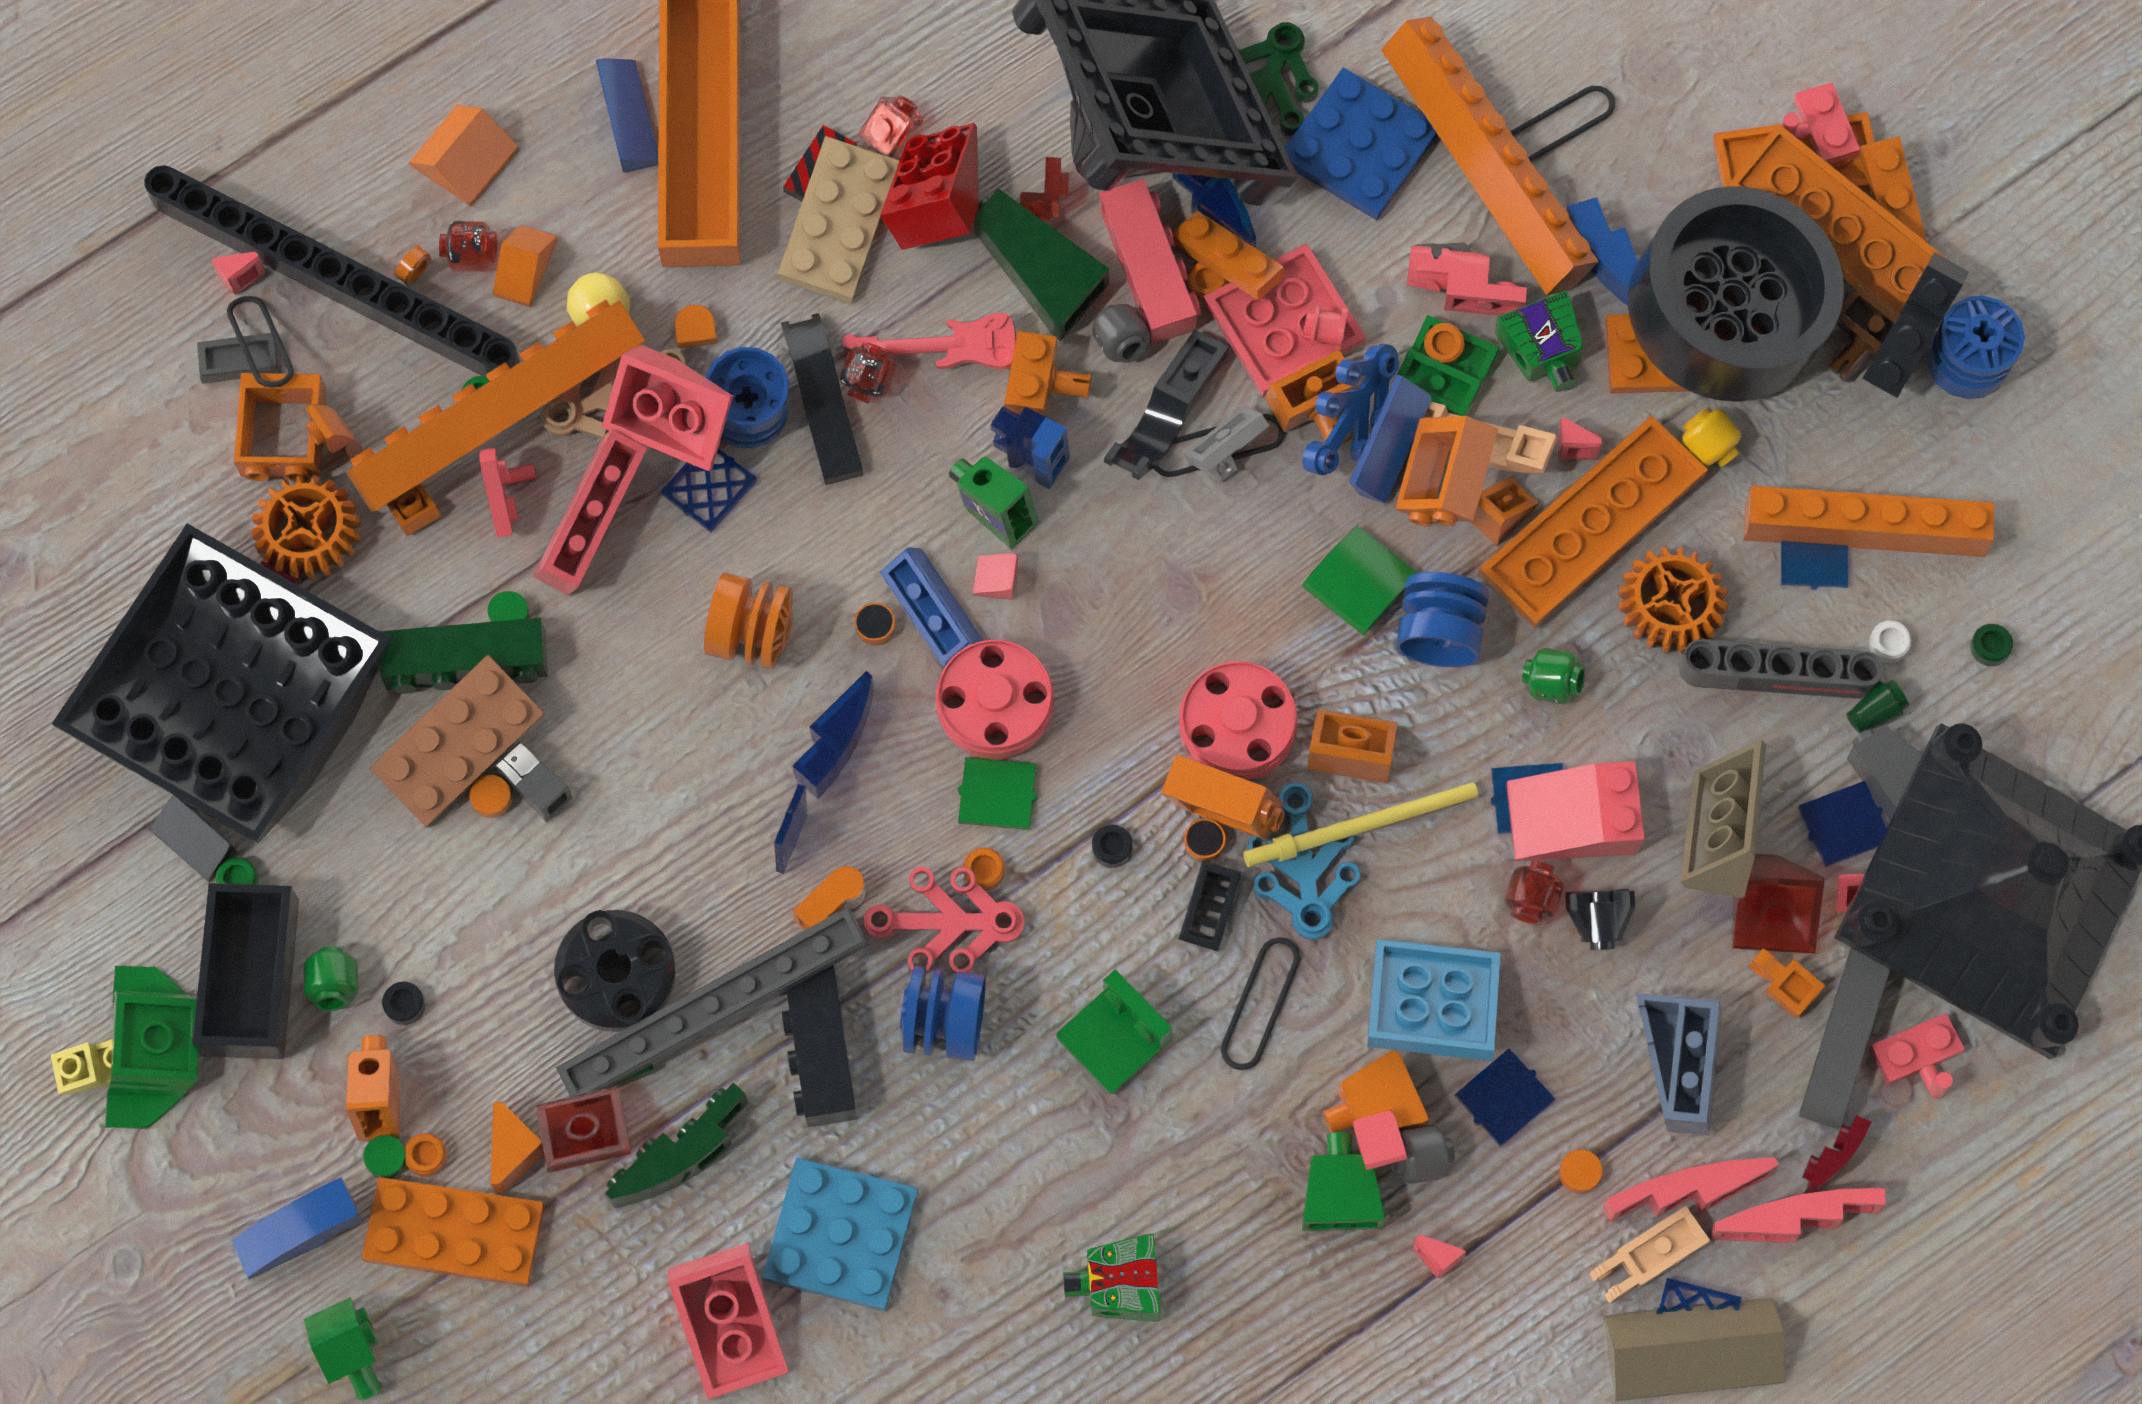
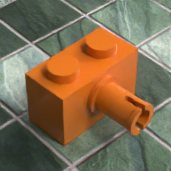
M1017 331L1004 401L1005 422L1040 427L1046 418L1049 399L1053 396V393L1082 397L1084 399L1089 398L1092 380L1091 373L1084 374L1057 370V336Z
M1340 349L1270 384L1265 400L1284 433L1308 420H1314L1326 441L1340 417L1337 415L1335 418L1319 415L1315 408L1318 396L1325 391L1337 393L1355 389L1359 385V382L1355 386H1350L1337 381V366L1342 360H1345ZM1350 433L1347 434L1341 445L1352 438Z

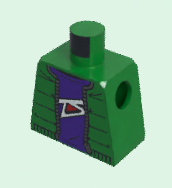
M1567 290L1497 317L1496 337L1528 381H1535L1548 376L1556 392L1567 390L1577 383L1571 367L1581 361L1583 344Z
M988 457L980 458L974 465L962 458L950 469L949 477L957 483L966 510L1011 550L1039 523L1029 487Z

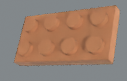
M487 655L369 769L425 827H428L546 714Z

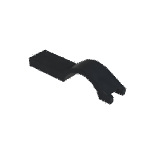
M817 313L811 315L812 319L794 324H789V321L781 322V327L793 362L824 483L829 485L864 476L828 339L820 315Z
M1194 329L1154 386L1147 408L1132 434L1123 443L1115 442L1104 457V463L1110 466L1115 464L1131 472L1132 477L1140 480L1158 465L1178 437L1188 412L1228 356L1229 346Z

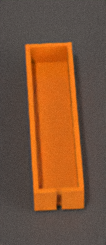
M659 0L658 251L662 267L741 265V0Z

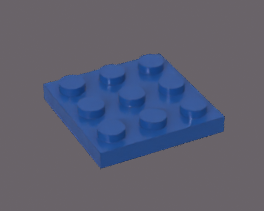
M1343 67L1285 146V151L1295 172L1377 221L1435 141L1438 134L1426 116Z

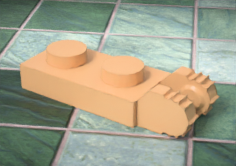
M1684 1206L1616 1250L1613 1257L1593 1269L1589 1275L1595 1282L1609 1276L1620 1265L1625 1268L1630 1277L1622 1283L1611 1287L1604 1295L1610 1304L1625 1296L1634 1288L1638 1287L1640 1289L1709 1244L1710 1239L1687 1206Z

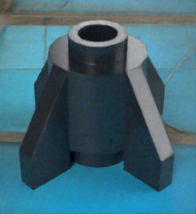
M1616 889L1565 892L1566 910L1581 936V942H1590V950L1615 949V941L1623 940L1624 932L1634 912L1635 891Z

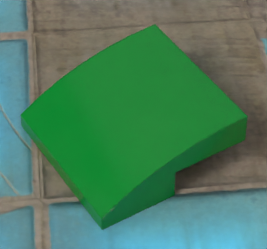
M1427 315L1397 375L1406 378L1426 391L1432 397L1431 402L1445 405L1447 410L1460 416H1466L1500 348L1460 330L1465 342L1461 357L1451 364H1443L1427 355L1424 339L1427 332L1433 326L1445 322Z
M1356 525L1317 565L1303 582L1302 587L1364 636L1388 613L1391 605L1404 594L1406 579L1418 573Z

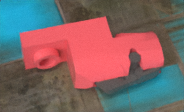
M1429 243L1411 246L1407 286H1415L1437 293L1440 292V289H1445V311L1500 316L1524 307L1526 304L1527 288L1518 287L1512 282H1498L1495 285L1488 284L1490 257L1481 253H1472L1466 243Z

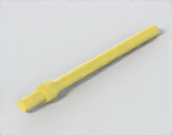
M1471 782L1292 837L1290 834L1273 838V843L1244 851V860L1247 867L1278 859L1280 862L1297 857V852L1478 798V790L1475 783Z

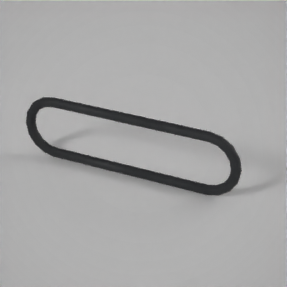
M1592 85L1586 87L1510 132L1513 136L1589 92L1599 91L1607 96L1609 107L1606 112L1528 156L1529 160L1533 161L1610 116L1615 108V99L1612 93L1602 86Z
M244 296L233 300L227 308V316L255 380L258 384L270 388L287 384L293 377V366L266 305L261 299L253 296ZM254 302L261 308L288 370L287 375L283 379L270 382L260 377L233 315V309L238 304Z
M1263 414L1266 420L1275 423L1279 429V435L1275 442L1233 454V460L1270 451L1281 444L1285 433L1275 416ZM1216 427L1177 437L1173 444L1206 436ZM1158 465L1153 468L1158 474L1165 477H1176L1201 470L1194 466L1175 471L1163 470Z
M1272 938L1265 942L1260 949L1221 1046V1054L1226 1064L1233 1069L1246 1070L1258 1063L1299 965L1300 955L1295 944L1286 938ZM1273 944H1285L1293 952V963L1257 1052L1250 1062L1245 1064L1235 1063L1229 1058L1227 1047L1264 955Z

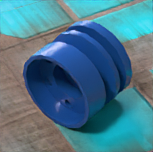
M1973 296L1955 303L1944 316L1929 344L1926 359L1929 373L1937 385L1949 394L1965 399L1984 398L1995 392L2006 379L2022 352L2025 335L2021 320L2012 308L1999 299L1987 296Z
M739 347L723 353L712 363L706 375V379L733 395L721 441L736 448L751 449L768 444L781 433L787 421L789 380L784 366L772 354L759 348ZM750 401L752 408L744 409L742 402Z
M1423 572L1408 577L1404 592L1406 596L1403 598L1402 610L1407 615L1400 618L1396 643L1397 651L1413 661L1438 667L1459 668L1471 666L1479 662L1484 632L1479 625L1485 622L1487 612L1485 607L1488 604L1490 591L1478 581L1457 574Z
M915 966L910 982L904 991L901 1009L900 1029L903 1036V1052L914 1054L920 1035L924 1036V1055L931 1056L937 1039L943 1038L945 1039L947 1058L975 1061L983 1020L986 975L957 972L952 989H945L943 970L935 969L931 987L926 986V967Z

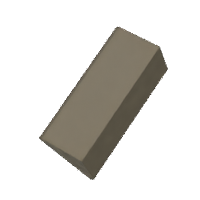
M1762 739L1694 770L1680 881L1685 888L1744 899L1756 849L1766 744Z
M1772 1298L1607 1315L1603 1317L1615 1401L1785 1383L1784 1329Z

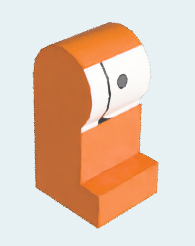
M843 866L834 870L792 910L795 922L806 930L847 907L855 909L861 905L866 894L861 873L850 866Z

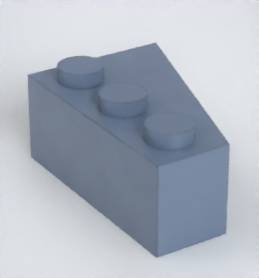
M1636 993L1667 1132L1709 1136L1722 1022L1720 1001Z

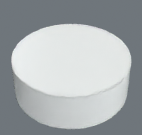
M1897 621L1879 623L1873 629L1869 638L1870 651L1877 655L1884 663L1901 661L1907 655L1911 646L1910 632L1903 624Z

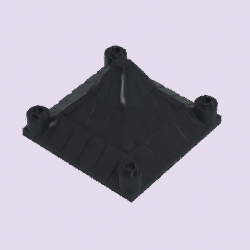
M1019 0L1013 7L1012 14L1015 24L1022 32L1041 35L1048 29L1057 47L1072 96L1070 102V132L1073 162L1077 172L1084 177L1085 181L1092 188L1110 191L1124 176L1149 171L1176 172L1197 176L1200 174L1207 177L1234 179V187L1239 199L1249 205L1261 206L1266 203L1279 187L1290 188L1298 179L1215 0Z
M1941 723L1935 727L1834 938L2050 1060L2057 1056L2061 1045L2072 1041L2077 1035L2079 1023L2075 1011L2081 1002L2104 948L2107 946L2117 920L2142 870V825H2134L2129 829H2125L2107 820L2090 808L2077 803L2060 791L2047 786L2023 770L2017 769L1993 753L1987 752L1982 748L1980 734L1971 725L1959 723L1948 727Z

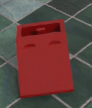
M971 123L960 127L951 126L941 132L926 136L917 135L907 140L880 214L901 250L970 233L979 208L976 124Z

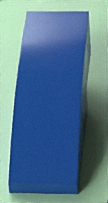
M1597 197L1567 205L1566 211L1569 214L1570 220L1580 235L1588 241L1591 251L1599 261L1591 271L1611 293L1628 306L1630 279L1638 260L1625 227L1614 231L1609 230Z
M340 1177L268 1215L235 1237L232 1242L248 1279H251L326 1244L325 1239L363 1221L347 1184Z

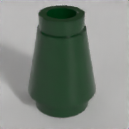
M1893 679L1885 684L1880 681L1852 710L1846 713V717L1855 731L1860 734L1865 730L1903 716V710L1908 708L1910 704Z

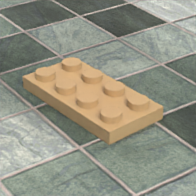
M825 136L776 279L851 304L899 160Z

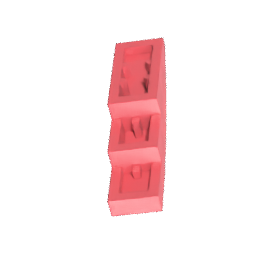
M1775 1158L1729 1160L1686 1168L1647 1180L1606 1199L1603 1209L1609 1220L1613 1222L1648 1203L1657 1218L1693 1199L1702 1213L1774 1175L1779 1164Z
M1885 1188L1836 1189L1795 1195L1757 1205L1715 1222L1710 1231V1240L1795 1243L1801 1234L1800 1227L1837 1229L1843 1220V1212L1879 1214L1886 1205Z

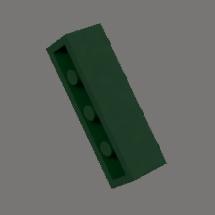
M541 618L380 631L392 640L380 664V676L386 690H392L395 693H412L416 691V688L431 686L436 690H451L487 655L517 683H532L537 681L538 677H548L546 631Z

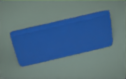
M597 59L596 64L623 173L658 165V150L636 61L632 59Z
M1397 375L1394 378L1349 480L1351 486L1360 496L1380 503L1387 502L1413 444L1419 419L1424 418L1432 400V397L1426 391L1402 376Z
M907 547L880 571V574L943 667L963 648L983 641L922 549Z

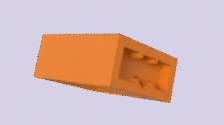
M241 373L234 464L241 477L251 481H266L269 477H285L287 480L296 482L298 474L304 476L305 481L312 478L314 474L320 477L323 443L318 446L310 434L308 437L307 457H252L256 404L326 405L327 389L320 374H293L292 379L287 384L270 388L258 384L253 373ZM259 373L263 380L270 382L279 381L287 375Z
M1469 416L1420 418L1395 510L1410 515L1408 521L1424 527H1432L1433 522L1454 527L1456 522L1474 521L1498 429ZM1453 446L1439 499H1436L1449 448Z
M1179 755L1175 756L1161 791L1179 809L1214 820L1220 824L1269 841L1272 832L1276 833L1279 830L1284 818V809H1281L1283 802L1267 787Z

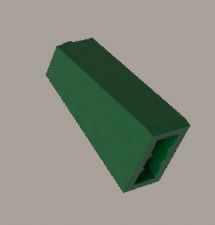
M997 189L990 198L984 197L978 203L979 208L974 219V232L1052 335L1057 336V339L1061 341L1109 286V268L1003 191Z

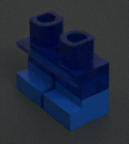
M1004 406L1001 407L990 425L991 431L996 433L993 440L994 447L1007 454L1009 467L1018 468L1024 463L1032 466L1036 482L1050 489L1070 459L1067 428L1026 406L1020 415Z

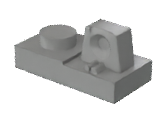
M1243 406L1183 454L1190 465L1205 471L1213 481L1221 483L1237 470L1231 454L1237 449L1240 450L1255 443L1260 436L1259 434L1267 429L1269 424L1262 413Z

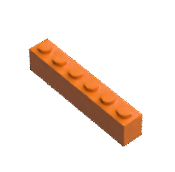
M1751 486L1745 502L1744 540L1986 557L1994 540V502Z

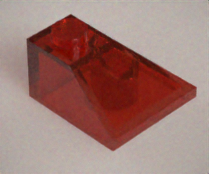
M1755 853L1744 899L1733 897L1732 948L1762 950L1764 948L1767 951L1815 954L1825 882L1824 877L1780 855Z

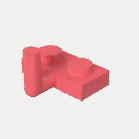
M1833 82L1797 92L1794 102L1803 124H1799L1800 119L1796 113L1789 112L1784 116L1781 126L1800 141L1809 138L1815 153L1830 165L1858 157L1860 148Z
M496 448L480 450V467L496 536L499 538L513 535L512 521L519 520L514 496L507 498L504 485L537 479L534 463L508 468L506 459L498 460Z
M1947 1013L1876 1042L1869 1048L1887 1086L1920 1073L1930 1095L1936 1099L1942 1098L1953 1083V1078L1947 1072L1938 1073L1935 1065L1959 1056L1965 1051Z

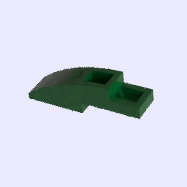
M732 1083L726 1090L724 1088L718 1089L707 1101L706 1107L708 1109L698 1120L691 1118L682 1126L677 1134L679 1140L676 1143L665 1133H662L656 1140L653 1137L649 1138L638 1149L636 1153L638 1159L627 1170L624 1168L619 1169L608 1181L606 1187L609 1189L605 1192L608 1202L614 1208H619L657 1197L678 1187L714 1162L732 1145L730 1137L724 1129L748 1104L745 1092L735 1083Z

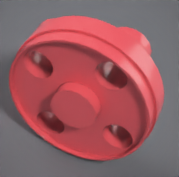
M985 640L963 648L947 663L936 688V709L943 731L957 747L981 758L1006 761L1008 758L1026 751L1043 736L1053 715V686L1048 672L1033 653L1009 641ZM990 656H997L1003 660L1002 664L995 668H989L982 662ZM1040 692L1046 698L1041 703L1031 704L1025 700V697L1029 693ZM953 696L960 697L965 701L962 706L955 709L946 707L944 702ZM996 732L1002 733L1007 737V740L1000 745H992L986 739L990 734Z
M1226 662L1203 672L1186 691L1179 711V733L1186 756L1190 760L1245 780L1262 779L1273 773L1274 769L1289 754L1297 731V710L1287 686L1272 671L1250 662ZM1217 682L1224 684L1228 690L1223 694L1217 695L1210 693L1207 690V686ZM1276 696L1284 704L1278 708H1269L1262 701L1266 697ZM1206 735L1213 740V744L1202 748L1196 746L1192 740L1196 736ZM1254 749H1262L1270 757L1265 761L1258 762L1252 760L1248 754Z

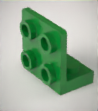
M1114 969L1103 979V991L1056 1033V1038L1109 1094H1114L1172 1041V1027Z

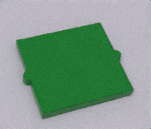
M965 757L962 785L958 787V794L961 795L958 824L1029 830L1032 802L1037 800V794L1034 792L1036 764Z

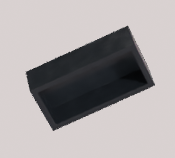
M208 884L192 1040L193 1046L201 1057L284 1059L299 910V898L292 886Z

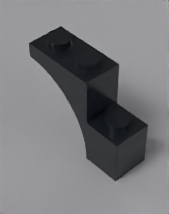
M1933 253L1862 379L1898 398L1936 334L1945 314L1963 286L1969 271Z

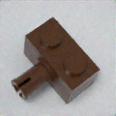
M1859 284L1843 301L1842 310L1836 323L1837 327L1849 335L1850 341L1834 361L1828 365V368L1836 375L1847 362L1848 364L1839 374V378L1845 382L1850 380V377L1869 355H1876L1898 317L1896 313Z

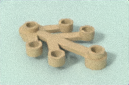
M666 349L660 352L685 364L684 357L676 350ZM621 357L602 368L592 394L577 400L583 383L590 381L594 374L562 393L561 397H556L546 403L541 413L545 429L557 436L569 435L577 430L602 439L609 430L602 428L603 422L585 415L596 410L606 412ZM565 413L569 415L568 419L564 422L559 423L555 421L558 414Z

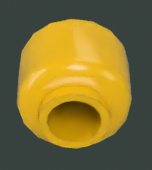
M1706 407L1682 426L1686 431L1682 436V443L1705 467L1716 462L1721 468L1739 454L1735 446L1742 438L1741 431L1722 409L1711 411Z

